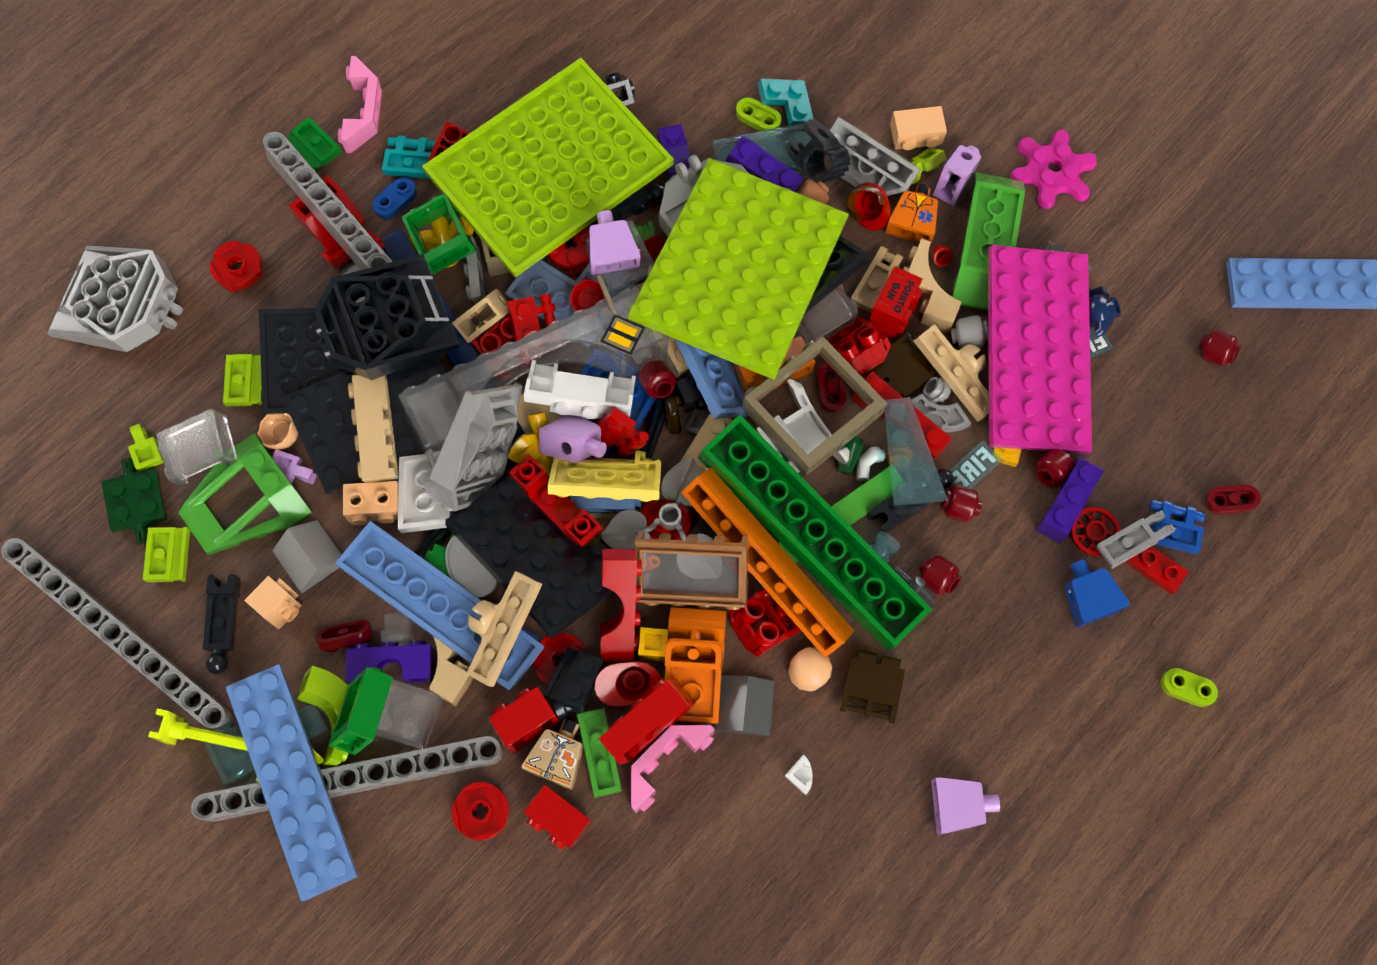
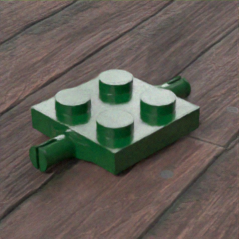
M126 458L127 461L125 459L121 460L123 475L101 481L105 506L112 533L134 530L136 544L142 545L143 542L144 544L147 542L145 528L153 523L167 520L158 471L150 469L135 472L132 458Z

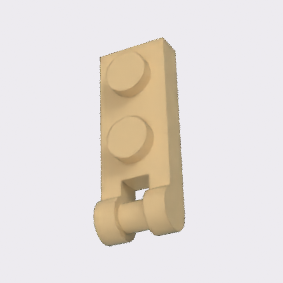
M884 246L880 247L850 299V303L869 313L872 312L894 266L900 267L904 259L898 253L894 255L888 252L889 249ZM885 261L891 265L887 266L881 262Z

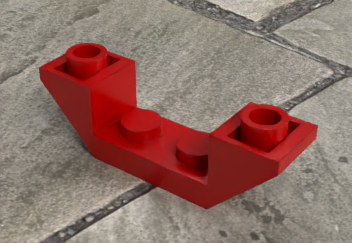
M530 455L526 456L509 471L511 477L529 499L576 544L584 547L603 529L585 509L581 511L568 497L548 494V473Z

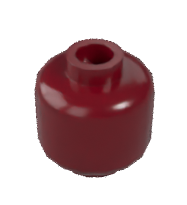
M1214 330L1210 335L1205 334L1199 348L1202 349V358L1204 360L1224 367L1228 363H1234L1241 345L1238 344L1236 336L1221 330Z
M653 360L645 364L638 376L639 383L644 391L654 399L669 396L677 382L675 374L670 367L661 360Z
M1052 449L1037 462L1035 466L1037 478L1045 486L1058 488L1069 477L1075 462L1069 453L1060 449Z
M954 485L951 489L945 490L941 501V509L944 510L946 517L967 523L974 516H979L982 509V501H979V495L976 490Z
M941 555L935 556L932 559L927 558L919 570L922 573L921 578L925 580L924 586L937 595L951 594L961 581L959 567Z

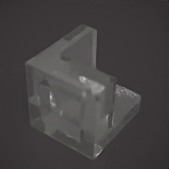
M400 612L384 615L385 630L381 631L382 643L397 642L399 645H409L411 641H414L413 621Z

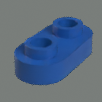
M406 177L398 178L376 196L373 201V209L376 215L381 219L389 220L399 214L417 196L414 182ZM384 202H388L386 206H382Z

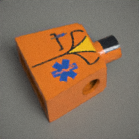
M918 184L915 192L904 191L889 219L885 234L919 244L921 239L932 243L936 230L938 200L929 197L931 191L929 186Z

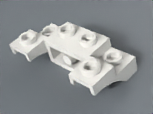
M532 360L524 391V402L549 405L550 412L560 415L581 416L587 419H601L603 414H607L615 407L630 418L636 376L632 375V379L616 377L614 372H610L609 379L561 372L558 371V364L554 363V367L538 365L536 360Z

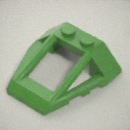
M255 433L230 449L216 463L179 511V515L208 555L238 546L240 543L254 538L266 537L267 534L278 530H287L312 514L310 508L288 481ZM245 467L264 493V496L224 530L205 502ZM270 504L280 515L240 532Z

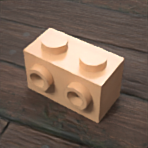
M941 106L893 112L890 127L895 150H912L916 147H936L943 144L947 129Z
M398 482L343 484V516L353 525H365L367 521H378L384 524L393 523L394 520L398 519Z
M269 576L244 600L277 629H280L286 622H291L298 615V609L302 606L295 600L299 595L280 578L275 582Z

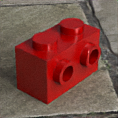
M546 785L542 787L523 812L529 817L526 823L538 832L544 828L551 834L548 840L561 850L564 846L571 850L591 823L588 817Z

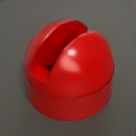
M938 245L931 252L932 261L939 267H945L952 261V251L946 246Z

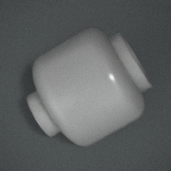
M978 315L957 319L956 328L951 329L953 344L958 343L960 349L967 344L983 348L985 341H988L987 321H982V318Z

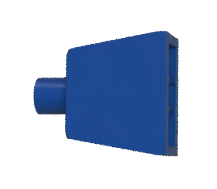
M1085 559L1070 565L1076 579L1071 580L1065 585V592L1076 628L1120 612L1130 605L1128 599L1107 569L1102 568L1091 573Z

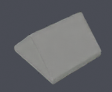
M318 520L288 528L272 550L301 593H304L339 569L335 562L342 555Z

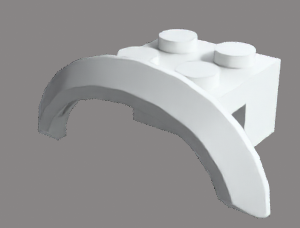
M789 379L787 380L789 389L800 410L784 420L779 415L774 417V419L809 454L832 434L816 413L803 386ZM760 427L757 428V432L799 473L800 470ZM843 446L833 456L842 464H846L849 460L850 451L847 447Z

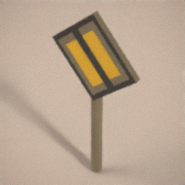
M598 274V282L613 317L600 343L631 356L645 327L617 315L601 274Z

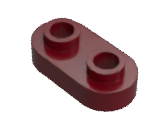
M824 362L817 371L820 405L827 412L835 413L840 411L846 402L845 382L827 362ZM830 374L834 378L832 380H828L825 377V375ZM834 398L837 402L832 404L828 399Z
M1248 484L1215 487L1205 497L1207 509L1217 515L1250 512L1261 501L1259 491ZM1240 497H1244L1247 503H1243ZM1214 499H1218L1221 502V506L1217 505Z
M357 620L321 630L316 635V641L320 650L335 652L340 648L367 643L372 637L373 632L368 621Z

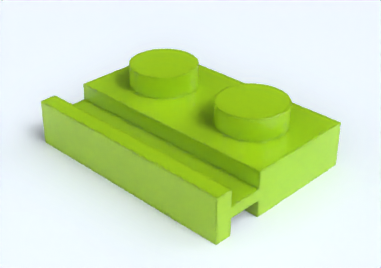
M226 355L223 403L226 407L252 406V404L262 405L261 355Z
M188 527L148 528L143 580L145 582H186L190 529Z

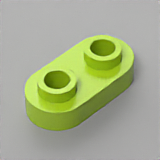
M749 97L743 98L737 103L736 116L742 123L764 134H774L780 129L781 115L777 110L767 105H762L761 102Z
M1170 669L1161 677V687L1167 695L1192 705L1206 707L1213 704L1218 697L1217 687L1211 680L1183 669ZM1175 677L1181 680V686L1175 684ZM1202 687L1207 690V696H1204L1201 693Z

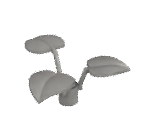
M689 458L678 463L664 476L661 484L662 495L665 499L675 501V503L662 506L659 511V518L655 519L650 526L646 527L647 521L642 513L636 510H625L618 513L601 534L602 540L612 549L636 550L634 541L639 531H645V539H651L648 532L661 525L666 530L676 529L682 541H686L687 537L680 525L681 510L678 506L680 502L686 506H692L681 492L697 476L702 474L695 459ZM697 534L698 541H714L708 535ZM677 554V565L680 571L690 578L717 579L722 570V557Z

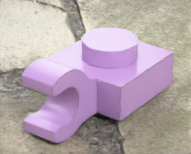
M277 449L275 450L272 458L291 484L295 477L306 483L314 484L317 474L313 473V470L300 466L303 461L300 457Z

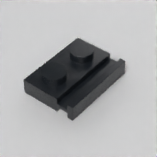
M568 646L544 693L545 699L554 700L558 704L582 713L594 689L596 677L605 666V661L580 650L579 652L573 650L572 647Z

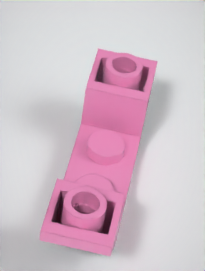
M351 56L350 66L346 67V78L351 82L354 91H363L365 105L360 110V119H343L342 128L338 130V141L342 143L346 153H352L378 133L382 89L378 78L356 56Z
M671 725L631 766V808L635 813L640 809L645 812L655 801L652 797L656 793L655 789L641 775L644 772L647 775L653 772L659 765L657 759L664 752L669 755L678 746L679 742L676 741L678 738L694 752L699 748L704 751L714 741L712 735L715 729L711 725Z

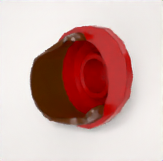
M865 182L856 186L846 201V205L851 210V213L868 230L877 231L884 228L891 216L887 193L876 183Z

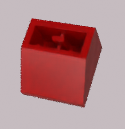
M328 175L323 177L324 183L362 225L366 220L346 193ZM299 197L288 205L298 223L325 250L336 242Z

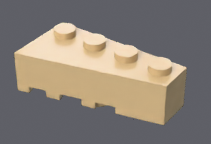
M353 375V383H348L350 399H354L355 409H351L353 425H357L358 435L354 436L356 452L359 451L360 462H358L359 478H362V481L365 483L399 480L387 375L374 380Z

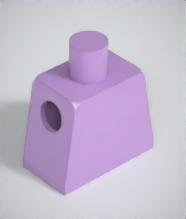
M959 145L945 164L933 196L953 207L955 206L971 181L980 162L981 155L976 147ZM953 175L960 176L956 184L951 180Z
M611 211L599 212L597 214L598 224L590 226L591 275L640 267V253L625 220L614 221Z
M566 415L539 428V452L572 463H579L590 456L601 458L606 452V444L601 442L600 426L584 417Z
M935 778L931 780L937 835L983 825L986 823L985 812L1000 811L999 796L997 794L983 795L980 782L949 778Z

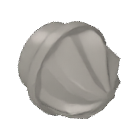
M937 377L930 378L923 388L926 398L935 403L944 402L945 399H948L951 392L947 382L943 378Z

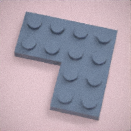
M540 260L517 276L505 292V298L510 301L534 297L536 307L542 306L540 295L550 293L551 301L555 303L556 311H554L556 325L560 327L561 334L590 351L613 318L608 306L604 313L595 318L582 317L576 314L571 307L570 293L577 283L584 279L598 281V274L591 275L590 262L578 279L574 281L543 260ZM641 266L601 274L616 313L633 291V287L644 276L645 269ZM544 313L538 314V319L546 323Z

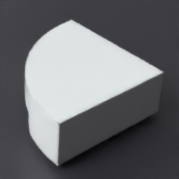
M803 754L785 777L806 795L812 786L813 773L809 760Z

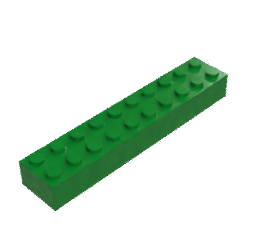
M741 415L736 417L701 450L698 459L708 469L712 468L746 508L887 651L896 647L932 610Z

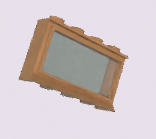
M639 531L634 542L637 559H642V575L636 576V585H641V601L636 602H641L648 606H655L661 603L670 604L673 607L697 605L703 609L712 608L713 606H721L729 610L745 608L748 598L749 536H743L741 543H726V537L721 535L715 536L713 542L698 541V535L695 534L688 535L686 541L671 540V534L669 533L660 534L658 539H645V531Z

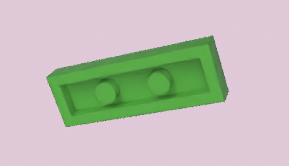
M601 708L577 714L594 798L622 792L616 760L598 739L609 730L605 709Z

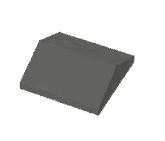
M721 675L719 722L715 724V731L770 737L775 681L752 676Z

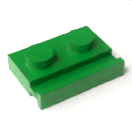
M310 117L290 131L291 134L286 137L316 173L321 166L325 167L342 153L341 147Z

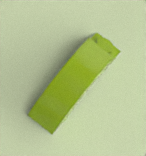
M312 666L304 675L297 699L320 708L327 715L333 733L348 685L333 673ZM328 746L322 766L328 768L336 767L341 762H345L349 753Z

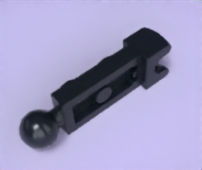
M655 183L649 187L648 192L644 188L636 191L610 210L613 220L619 221L633 215H640L649 208V202L651 201L656 203L662 202L665 186ZM598 219L589 225V228L592 225L598 224Z
M940 469L934 474L932 481L925 474L897 494L872 508L867 513V519L872 521L876 518H882L885 524L882 525L879 535L885 536L897 528V526L938 500L942 496L938 489H947L953 485V473L948 469Z
M210 574L207 578L206 593L208 595L203 650L212 651V654L205 662L207 670L212 674H220L227 669L228 659L224 655V651L234 650L237 603L240 597L241 586L240 578L234 574L228 576L227 583L223 587H221V581L215 578L214 575Z

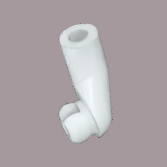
M876 446L870 447L860 455L857 462L856 480H869L870 466L875 462L880 463L884 461V450Z

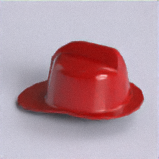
M636 661L608 665L600 671L596 677L594 688L598 698L609 706L634 705L642 697H648L652 693L651 688L661 678L655 667L648 663Z

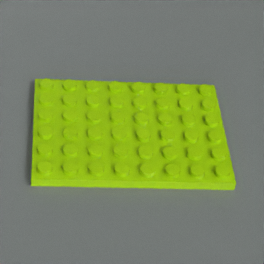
M580 58L424 164L422 168L426 175L448 197L456 210L516 278L596 221L599 212L610 211L674 165V158L588 64Z
M709 158L628 314V320L775 380L849 214Z

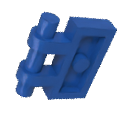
M1152 499L1149 509L1163 511L1165 514V518L1161 522L1150 527L1155 533L1170 524L1176 529L1169 536L1159 540L1155 545L1194 555L1199 554L1204 527L1194 525V521L1203 522L1205 512L1197 511L1195 507L1188 505L1185 507L1173 505L1172 501L1164 499L1162 502ZM1170 516L1182 517L1183 522L1172 520Z

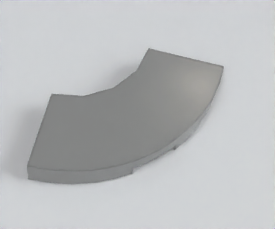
M922 393L908 400L945 433L960 431L971 425L970 420L958 402L950 405H938L929 401Z

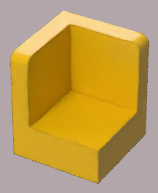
M641 627L638 650L639 661L665 663L668 630Z

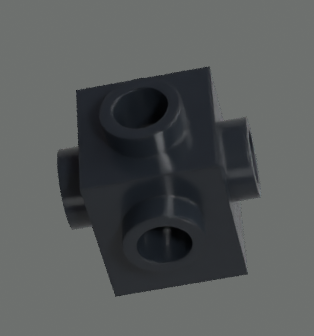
M618 72L605 76L606 79L602 81L610 90L618 87L617 92L614 94L626 107L629 104L635 103L633 98L635 90L631 79L629 80Z
M691 372L676 382V393L682 398V406L685 413L695 408L697 410L708 408Z

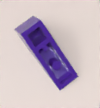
M681 124L658 129V142L674 158V165L665 171L669 180L677 174L675 165L682 162L687 167V170L689 169L688 159L690 154Z

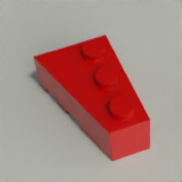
M663 678L651 688L652 693L648 697L639 699L631 707L632 710L628 714L620 717L607 732L598 738L620 765L637 759L671 725H674L696 704L675 678L666 681Z

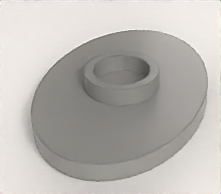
M454 535L450 539L445 553L446 567L450 578L478 599L489 596L494 591L498 581Z

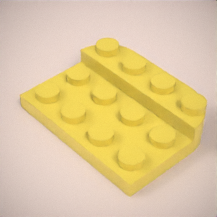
M643 451L635 452V460L588 457L579 463H572L554 457L548 482V494L559 497H568L570 495L583 496L589 499L608 497L614 500H623L626 498L638 499L644 502L659 500L661 461L645 458L646 452Z

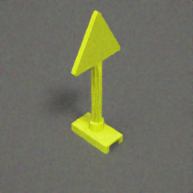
M158 708L156 715L163 717L159 732L150 731L148 735L152 739L174 746L177 739L184 740L189 738L248 751L242 737L191 727L189 723L183 722L184 718L170 711ZM313 749L318 765L323 764L324 759Z

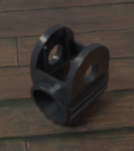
M809 119L804 125V131L811 137L810 142L806 146L802 142H789L786 146L789 157L798 167L804 170L805 175L810 180L813 179L816 183H823L845 176V172L849 171L848 167L851 165L849 150L844 145H840L838 139L823 124ZM825 154L828 155L831 161L830 172L824 164Z

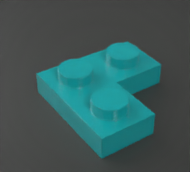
M760 79L757 85L762 105L784 106L789 126L804 127L809 119L814 120L804 81Z

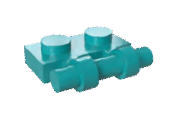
M398 135L397 138L388 137V147L396 148L385 149L382 166L383 175L430 179L423 171L422 166L427 163L431 154L428 150L433 149L436 141L428 140L426 137H420L419 139H408L406 136ZM406 149H417V151H409Z

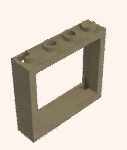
M822 336L816 342L812 340L807 343L802 349V353L797 357L794 355L789 357L784 362L783 368L779 370L775 380L765 377L760 386H752L744 394L742 409L806 477L880 417L887 403ZM819 354L868 406L812 452L807 454L758 401Z

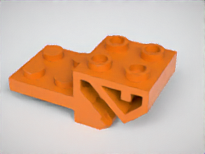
M672 606L670 609L668 623L669 639L666 641L665 681L675 678L696 703L678 721L715 724L719 722L727 609H703L688 606Z

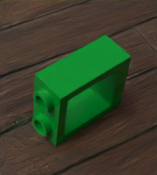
M444 193L433 197L429 202L420 207L411 209L409 213L402 216L418 254L424 255L429 270L433 275L477 251L459 212ZM450 213L460 235L429 251L419 229Z
M366 667L348 684L328 746L356 755L374 740L393 680L392 676L386 675L382 669Z

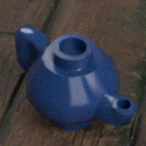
M1102 286L1089 290L1090 326L1095 328V335L1098 338L1106 333L1107 329L1113 324L1114 318L1121 316V308L1117 298H1109V293Z

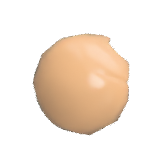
M289 413L266 415L260 422L257 435L261 439L263 446L270 449L283 450L289 448L296 441L298 431Z
M808 647L799 651L791 659L788 674L791 682L797 688L811 692L823 686L830 679L832 664L829 656L825 658L816 647Z

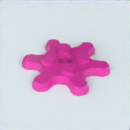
M1059 130L1053 134L1050 145H1039L1029 137L1023 138L1017 144V150L1027 159V166L1014 169L1009 177L1013 180L1023 181L1024 184L1036 186L1039 191L1037 204L1043 209L1052 208L1055 204L1056 196L1060 193H1068L1080 202L1087 200L1090 196L1089 187L1081 181L1079 175L1096 167V156L1092 153L1080 155L1073 153L1068 146L1069 134L1064 130ZM1052 163V165H1056L1061 169L1058 172H1054L1048 166Z

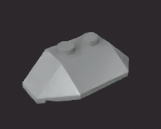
M840 117L837 118L830 130L838 139L839 144L844 145L849 150L851 165L848 167L849 171H846L845 176L841 178L855 187L865 182H871L883 188L887 196L902 193L909 189L921 170L905 157Z

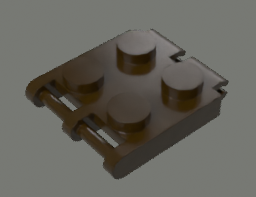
M907 332L891 344L885 361L868 372L870 374L873 371L882 380H886L887 384L905 399L924 386L930 378L939 374L914 343L913 335L910 332ZM907 341L918 352L917 354L906 344ZM923 358L933 370H930L921 359Z
M858 649L856 658H850L840 711L846 712V710L861 713L866 718L874 716L886 719L888 723L894 724L905 670L900 669L901 659L882 655L879 664L876 663V653Z

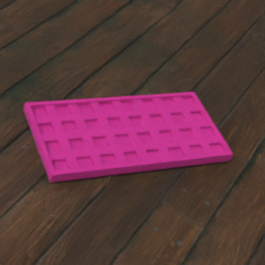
M991 245L988 248L989 447L1037 451L1060 449L1067 453L1089 454L1092 452L1088 254Z

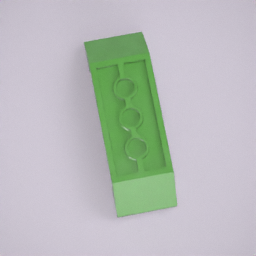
M975 172L959 272L954 281L952 297L962 302L960 306L988 311V248L991 245L1016 247L1025 187L1023 181Z

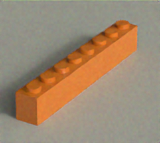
M712 468L697 476L681 494L718 536L726 537V543H741L743 536H749L748 570L825 658L844 644L854 632V629Z

